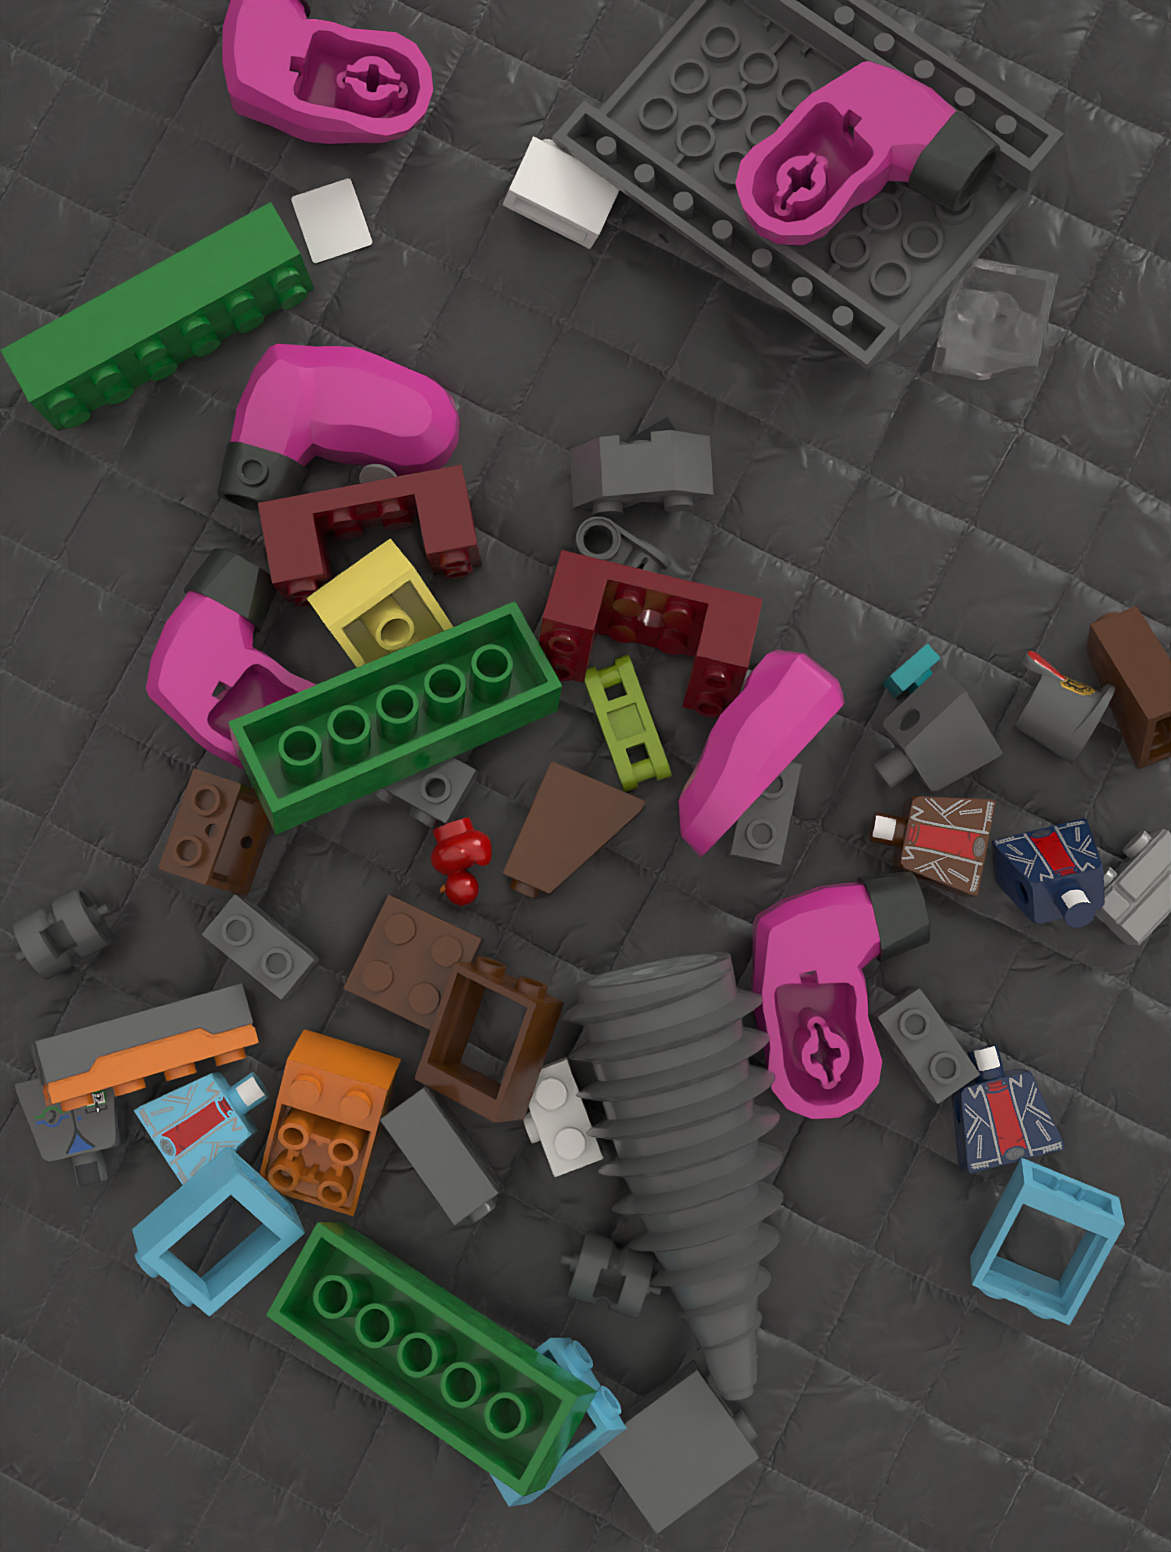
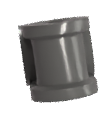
M592 517L585 520L579 526L574 543V553L634 568H639L641 564H645L642 570L659 573L661 569H668L671 564L670 559L656 547L642 539L636 538L605 517ZM591 533H601L609 539L611 548L606 553L594 554L586 549L583 540Z

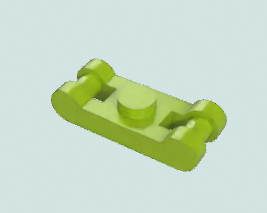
M627 654L613 659L614 665L597 670L595 666L588 668L584 681L624 792L639 788L638 783L655 777L659 781L672 776L634 667ZM621 683L626 695L608 701L604 689ZM644 744L648 758L631 764L626 750Z

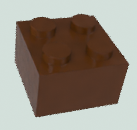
M388 894L343 989L431 1030L453 963L474 962L485 939Z

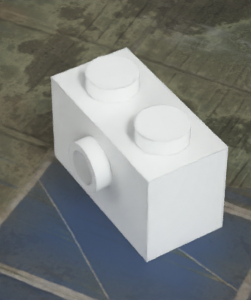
M533 136L502 205L590 249L603 228L619 189L578 159L569 155L567 151L554 143L553 140H540Z
M566 1057L542 1066L528 1106L530 1111L526 1112L523 1119L531 1143L542 1142L554 1177L603 1159V1152L598 1138L586 1134L593 1125L583 1098L576 1096L580 1089L570 1062Z

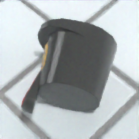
M1028 651L1022 657L1021 663L1026 668L1041 675L1022 706L1013 726L1072 764L1081 753L1103 716L1114 694L1115 686L1108 683L1100 690L1060 674L1039 654Z

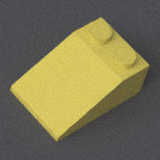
M391 539L384 542L307 597V600L357 668L453 628V625L416 569Z

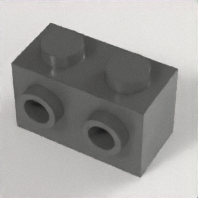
M452 757L370 794L389 805L394 796L412 806L408 812L409 816L434 829L438 821L443 824L453 821L479 774L476 769Z

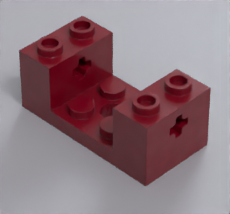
M462 464L258 503L272 584L288 603L295 601L297 607L312 606L307 597L334 579L326 536L334 535L336 540L353 539L364 534L363 529L383 525V529L387 531L401 530L412 526V520L419 519L426 556L434 575L443 573L445 579L461 578L471 575L473 567L482 566Z
M561 550L542 618L539 645L559 681L573 680L582 683L585 681L597 633L609 636L621 643L635 642L658 648L662 652L671 655L684 654L692 656L694 658L682 707L695 710L698 714L705 717H719L740 694L749 666L763 599Z

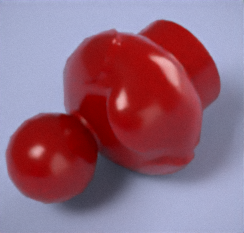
M467 817L445 824L432 831L436 845L431 852V864L437 872L448 876L439 892L445 893L450 902L459 906L469 905L474 902L479 893L477 879L470 872L465 871V869L477 864L485 867L490 864L492 859L491 840L483 832L475 830L471 818Z

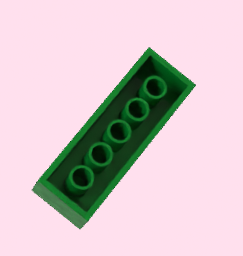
M269 202L0 351L29 403L57 431L63 427L66 429L74 428L86 422L91 416L90 412L107 403L110 405L118 404L128 399L134 393V388L148 380L157 381L170 376L176 371L178 364L194 355L202 357L212 353L220 346L221 340L237 331L239 333H246L257 328L264 321L265 316L277 309H290L299 305L306 299L307 293L314 290V286L298 248L272 203Z
M516 601L229 721L228 724L233 748L277 835L557 712L562 685Z
M317 1222L266 1315L523 1497L546 1487L597 1393L595 1389L345 1222Z

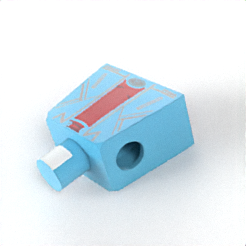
M218 1071L138 1107L134 1112L181 1184L184 1185L227 1146L237 1152L258 1132V1128L248 1112L270 1096L265 1085L254 1072H251L230 1087L224 1076Z

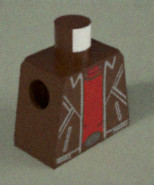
M914 796L905 800L902 817L875 812L870 826L869 841L896 847L892 869L898 872L911 871L916 879L967 898L978 896L996 800Z

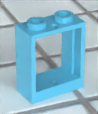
M229 1146L132 1229L138 1250L135 1253V1259L140 1267L152 1278H156L158 1275L169 1282L172 1292L181 1303L187 1307L194 1303L209 1317L305 1234L294 1205L278 1190L274 1189L267 1180ZM232 1195L263 1224L205 1275L200 1277L168 1249L226 1198Z
M1021 1158L970 1256L972 1285L978 1287L991 1298H1005L1026 1307L1040 1318H1053L1070 1325L1125 1225L1119 1197ZM1023 1204L1086 1229L1060 1281L996 1256Z
M551 1337L535 1350L597 1391L587 1409V1413L596 1427L564 1452L546 1487L542 1490L523 1497L491 1475L508 1507L531 1503L627 1429L619 1416L621 1414V1407L618 1400L607 1387L600 1386L591 1371L593 1362L589 1353L578 1341H573L572 1338Z

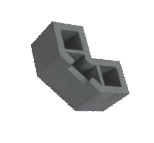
M675 430L651 432L650 441L635 440L629 443L621 442L620 435L602 436L570 449L573 508L593 510L594 517H618L623 515L624 508L640 502L663 504L664 510L670 512L687 511L694 508L695 501L714 495L710 436Z

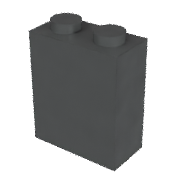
M425 1086L380 1119L454 1225L465 1217L470 1224H473L497 1206L495 1202L499 1200L497 1194L502 1184L501 1178L439 1092Z
M695 1359L619 1414L627 1429L598 1450L656 1534L660 1533L760 1458L753 1443L759 1437L758 1432L742 1410L735 1414L731 1412L722 1399V1391L716 1389L709 1369L707 1368L702 1371Z

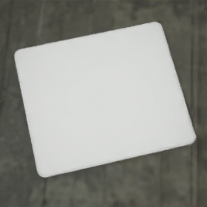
M347 178L292 197L291 200L314 263H319L372 244V238L351 179Z

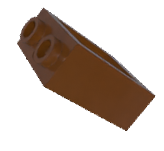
M193 768L158 869L207 886L248 896L272 828L254 789ZM214 825L211 836H209L211 826ZM250 837L252 839V846L246 849L243 846V841L245 838Z
M478 956L476 962L453 963L414 1079L494 1123L521 1120L525 1118L564 1001L547 994L548 986L546 984L524 976H519L517 979L505 973L507 968L505 964L491 958ZM486 987L527 1007L501 1084L461 1063Z

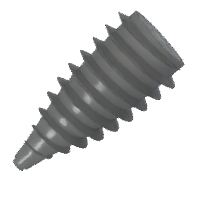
M725 952L698 953L664 958L594 975L575 984L579 1003L561 1015L558 1020L584 1026L587 1042L568 1054L566 1058L592 1063L596 1080L580 1090L576 1096L578 1098L601 1101L607 1116L589 1129L586 1134L591 1137L613 1140L618 1154L599 1168L598 1173L607 1176L623 1177L631 1192L613 1205L612 1211L619 1214L639 1216L646 1230L633 1239L628 1246L635 1251H651L655 1253L663 1269L650 1280V1283L655 1286H670L681 1306L675 1317L687 1320L700 1346L697 1351H702L716 1389L722 1391L723 1398L726 1400L747 1398L754 1393L753 1385L757 1382V1328L762 1322V1314L757 1310L758 1295L766 1290L772 1280L771 1273L766 1268L759 1266L760 1260L777 1247L781 1238L778 1230L762 1223L761 1220L771 1215L780 1207L784 1200V1194L779 1188L760 1181L781 1164L783 1154L775 1146L758 1142V1138L776 1126L780 1115L772 1107L754 1103V1098L773 1084L775 1074L764 1067L750 1065L748 1059L765 1047L770 1039L769 1035L762 1030L743 1026L742 1021L744 1016L761 1005L763 998L756 992L736 987L731 955Z

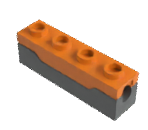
M242 983L35 1041L30 1045L39 1082L43 1087L42 1093L46 1106L60 1103L63 1113L93 1104V1092L112 1087L116 1097L146 1088L144 1077L164 1072L166 1081L196 1073L197 1070L194 1062L214 1057L216 1066L246 1058L244 1048L257 1044L259 1041L255 1027L252 1026L253 1020Z

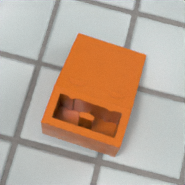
M304 1029L286 1061L259 1174L283 1195L354 1217L383 1126L380 1119L387 1113L401 1059Z

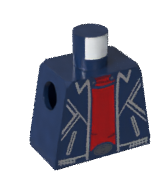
M1085 818L992 841L995 881L1031 922L1042 924L1064 918L1070 927L1079 928L1089 924L1095 917L1096 910L1101 909L1105 904L1103 866L1089 824Z
M997 1044L967 1051L969 1059L980 1075L952 1094L959 1168L971 1174L1017 1162L1021 1158L1029 1159L1064 1150V1142L1030 1070L1017 1068L1004 1071Z

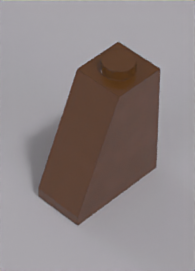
M1137 606L1122 612H1108L1090 624L1086 651L1101 687L1108 683L1115 686V691L1109 705L1137 769L1171 757V660Z
M551 761L502 873L504 876L512 879L509 888L537 900L540 891L552 895L641 813L645 801Z

